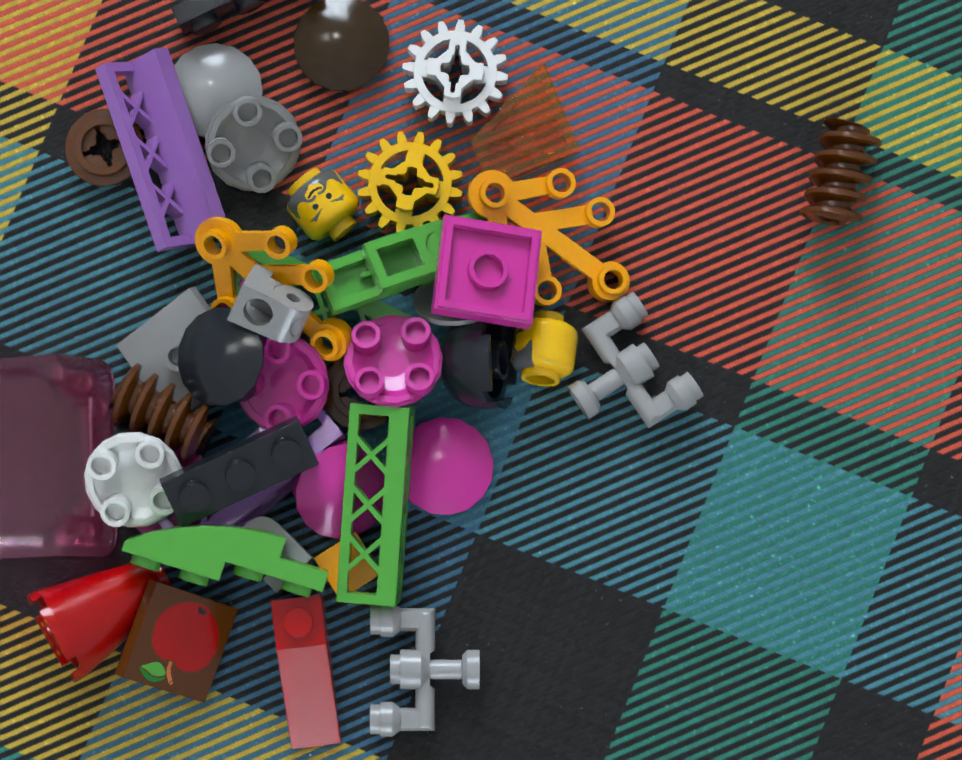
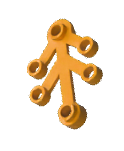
M557 168L545 177L512 181L506 174L497 170L484 171L473 178L469 184L467 198L471 209L488 222L508 225V219L518 227L542 231L535 304L537 306L548 307L556 303L562 294L560 282L552 277L547 248L587 277L588 290L596 300L612 302L626 294L629 289L630 278L627 270L621 264L613 261L602 263L558 231L560 229L585 225L592 228H602L608 225L615 216L614 205L609 199L596 197L583 206L534 213L519 201L545 195L555 200L566 198L573 193L576 187V180L571 171L565 168ZM554 176L564 178L567 184L565 192H558L554 189L552 185ZM488 186L498 188L501 194L499 202L494 203L488 200L486 197V188ZM593 205H600L604 208L606 217L603 221H598L593 217ZM607 272H612L617 276L618 286L616 289H610L605 284L604 277ZM541 283H547L552 288L553 295L550 300L540 297L538 287Z
M211 217L202 222L196 230L195 245L197 251L204 260L212 264L217 299L211 304L210 309L223 308L222 303L227 304L230 308L233 307L237 298L234 270L246 280L255 263L272 271L271 278L282 283V285H302L311 293L324 291L334 281L335 273L332 266L322 259L313 260L309 264H259L246 253L247 251H265L273 259H284L297 247L296 234L287 226H277L268 231H242L238 224L231 219ZM275 236H279L284 240L285 249H281L276 245ZM213 237H216L221 242L222 249L215 244ZM312 269L317 270L322 275L323 283L313 278ZM311 312L303 329V332L310 338V345L317 350L322 360L336 361L344 356L352 340L351 327L344 320L336 317L327 318L322 321ZM323 337L328 338L332 342L333 349L326 345Z

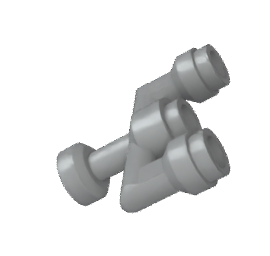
M633 291L626 296L622 295L614 300L608 312L581 329L605 364H610L613 369L588 385L585 381L577 380L567 386L580 410L587 419H590L599 413V401L624 385L627 389V398L646 426L650 428L676 410L687 411L696 405V401L704 395L694 378L686 372L669 380L662 393L653 399L650 397L642 384L654 377L653 371L660 367L651 350L643 342L637 347L631 344L622 351H619L610 338L622 329H634L642 323L641 320L648 317L645 307Z
M371 605V635L394 637L400 631H415V649H400V654H390V684H400V689H415V708H400L394 702L370 704V734H380V737H393L399 731H435V688L430 685V679H462V685L466 689H480V650H466L462 654V660L430 659V653L435 650V608H400L399 606Z

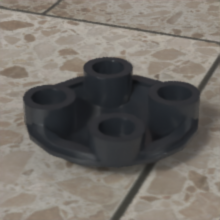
M212 308L199 314L185 329L178 348V369L184 386L194 398L208 405L228 406L237 401L245 402L250 400L255 394L256 383L263 369L264 347L267 337L228 321L227 318L232 308Z

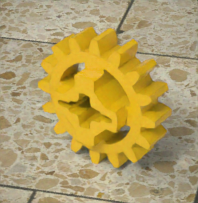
M401 131L398 132V144L391 146L384 138L379 140L382 151L379 156L371 152L366 153L365 158L372 168L371 170H359L358 178L368 183V186L357 191L359 199L372 200L364 210L367 217L375 216L378 213L381 215L378 223L380 230L384 231L392 223L396 225V232H400L407 228L438 221V217L441 214L455 216V210L449 204V201L462 200L463 192L452 187V184L463 180L462 171L449 170V167L456 161V156L454 153L444 156L439 154L442 148L441 140L437 139L430 146H427L424 142L423 132L418 131L414 142H407L405 134ZM406 155V160L395 168L385 167L394 158ZM425 158L436 165L443 181H439V178L430 177L424 168ZM409 175L417 176L418 185L423 188H414L412 195H405L403 186L398 184V182H407ZM378 189H381L382 192L391 193L396 201L395 212L384 205L379 197ZM425 202L436 203L429 211L414 216L415 209Z

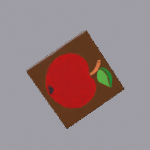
M149 579L115 674L205 703L238 609Z

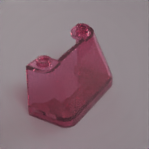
M64 354L0 359V560L104 557L113 551L117 539V527L107 525L102 520L100 513L94 508L86 493L84 477L86 464L92 452L102 441L114 436V421L112 420L114 407L111 410H108V407L115 392L112 371L105 361Z

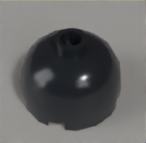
M480 321L449 327L440 346L443 355L441 376L446 389L455 400L467 406L480 409H506L511 404L513 397H504L506 386L516 385L518 371L511 364L514 329L505 330L504 325Z

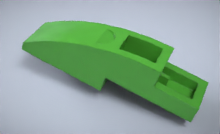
M476 213L458 216L486 221L485 218L478 216ZM442 220L416 226L364 243L361 250L329 261L328 263L334 270L335 278L333 283L322 291V294L332 317L418 285L421 289L434 285ZM314 270L317 281L323 283L322 275L317 270Z
M199 524L154 530L128 538L124 541L122 551L132 554L130 563L154 571H159L161 563L181 569L178 578L201 586H207L209 579L219 581L225 562L235 565L233 574L262 582L264 574L283 580L281 589L305 597H310L312 589L323 592L328 576V570L282 556L281 553L286 536L261 529L235 525Z

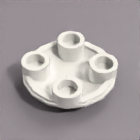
M142 432L119 433L102 441L88 458L84 472L86 493L94 508L100 513L102 520L107 525L112 527H147L165 519L173 512L159 479L182 469V466L174 451L159 438Z

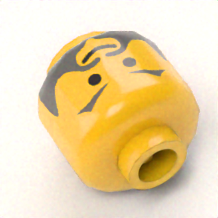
M313 168L301 176L287 191L291 196L287 204L288 213L312 240H322L330 236L336 242L350 232L357 224L352 216L358 210L359 199L336 171L324 170L321 172L318 168Z
M548 310L537 311L529 329L517 327L515 329L511 364L516 371L521 373V379L526 383L546 387L556 386L560 383V379L567 378L574 370L578 334L573 326L563 321L564 316L558 312Z

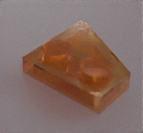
M545 64L538 66L533 71L532 76L503 104L495 117L489 123H486L471 140L472 148L482 172L497 170L503 172L512 180L579 153L580 149Z

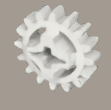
M458 20L455 30L448 31L445 23L440 21L438 22L437 35L432 36L426 30L420 32L424 44L422 47L409 45L408 54L415 59V62L403 63L402 69L404 74L414 76V78L404 83V89L406 93L418 92V95L412 102L415 110H418L427 105L429 107L428 121L433 122L438 118L439 114L446 116L447 127L452 128L455 118L462 116L466 125L471 126L473 123L472 113L478 111L486 118L490 115V109L487 104L488 100L501 103L503 94L495 86L507 84L508 74L497 71V69L506 65L507 59L505 54L493 55L498 46V40L495 37L485 42L481 40L482 26L478 25L471 33L465 32L464 20ZM449 44V49L438 58L429 57L438 48ZM467 46L476 50L482 56L487 66H484V63L474 62L467 53ZM459 55V65L464 75H460L459 83H456L455 92L452 93L451 82H449V75L447 73L451 71L452 65H455V57ZM424 81H427V84L436 85L444 94L443 102L435 98L428 91ZM471 90H482L477 97L461 104L462 98Z

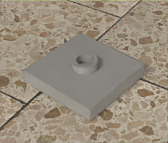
M196 287L188 288L116 346L131 367L136 363L142 365L139 378L142 382L153 373L159 375L157 391L161 392L170 383L176 385L173 400L178 402L187 393L191 394L184 386L178 369L179 344L185 329L199 314L210 310V307ZM193 397L190 410L192 412L195 411L204 402Z

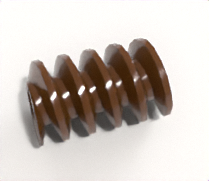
M825 118L823 123L830 131L821 133L818 142L826 150L816 152L813 159L822 169L812 170L808 178L817 187L806 189L804 193V199L812 206L801 208L799 214L809 220L822 224L843 226L847 222L862 221L863 216L851 209V204L867 202L868 197L857 191L856 185L872 183L873 178L860 170L861 166L877 164V159L865 151L866 147H880L882 140L872 135L870 130L861 124L840 118Z
M136 363L127 372L112 396L108 410L114 407L112 420L122 424L131 417L129 424L131 432H142L148 427V435L160 440L165 437L164 443L174 453L182 447L181 461L187 465L192 463L200 455L211 438L220 420V416L209 422L207 417L210 405L206 403L195 412H192L190 407L193 396L189 393L178 402H175L173 397L176 385L170 383L161 392L157 391L159 375L153 373L144 382L140 381L142 365Z

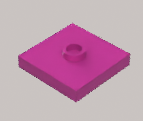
M445 214L441 223L431 314L529 329L533 323L542 231Z

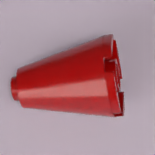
M128 563L38 589L26 595L29 606L37 602L40 604L41 610L39 612L41 614L35 617L61 666L71 662L76 670L69 675L73 682L76 683L87 676L127 640L149 579L171 586L161 566L159 571H154Z

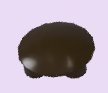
M323 0L312 5L300 18L294 34V55L302 72L316 85L333 91L354 93L360 90L363 85L370 83L383 69L389 53V32L381 15L368 3L361 0Z

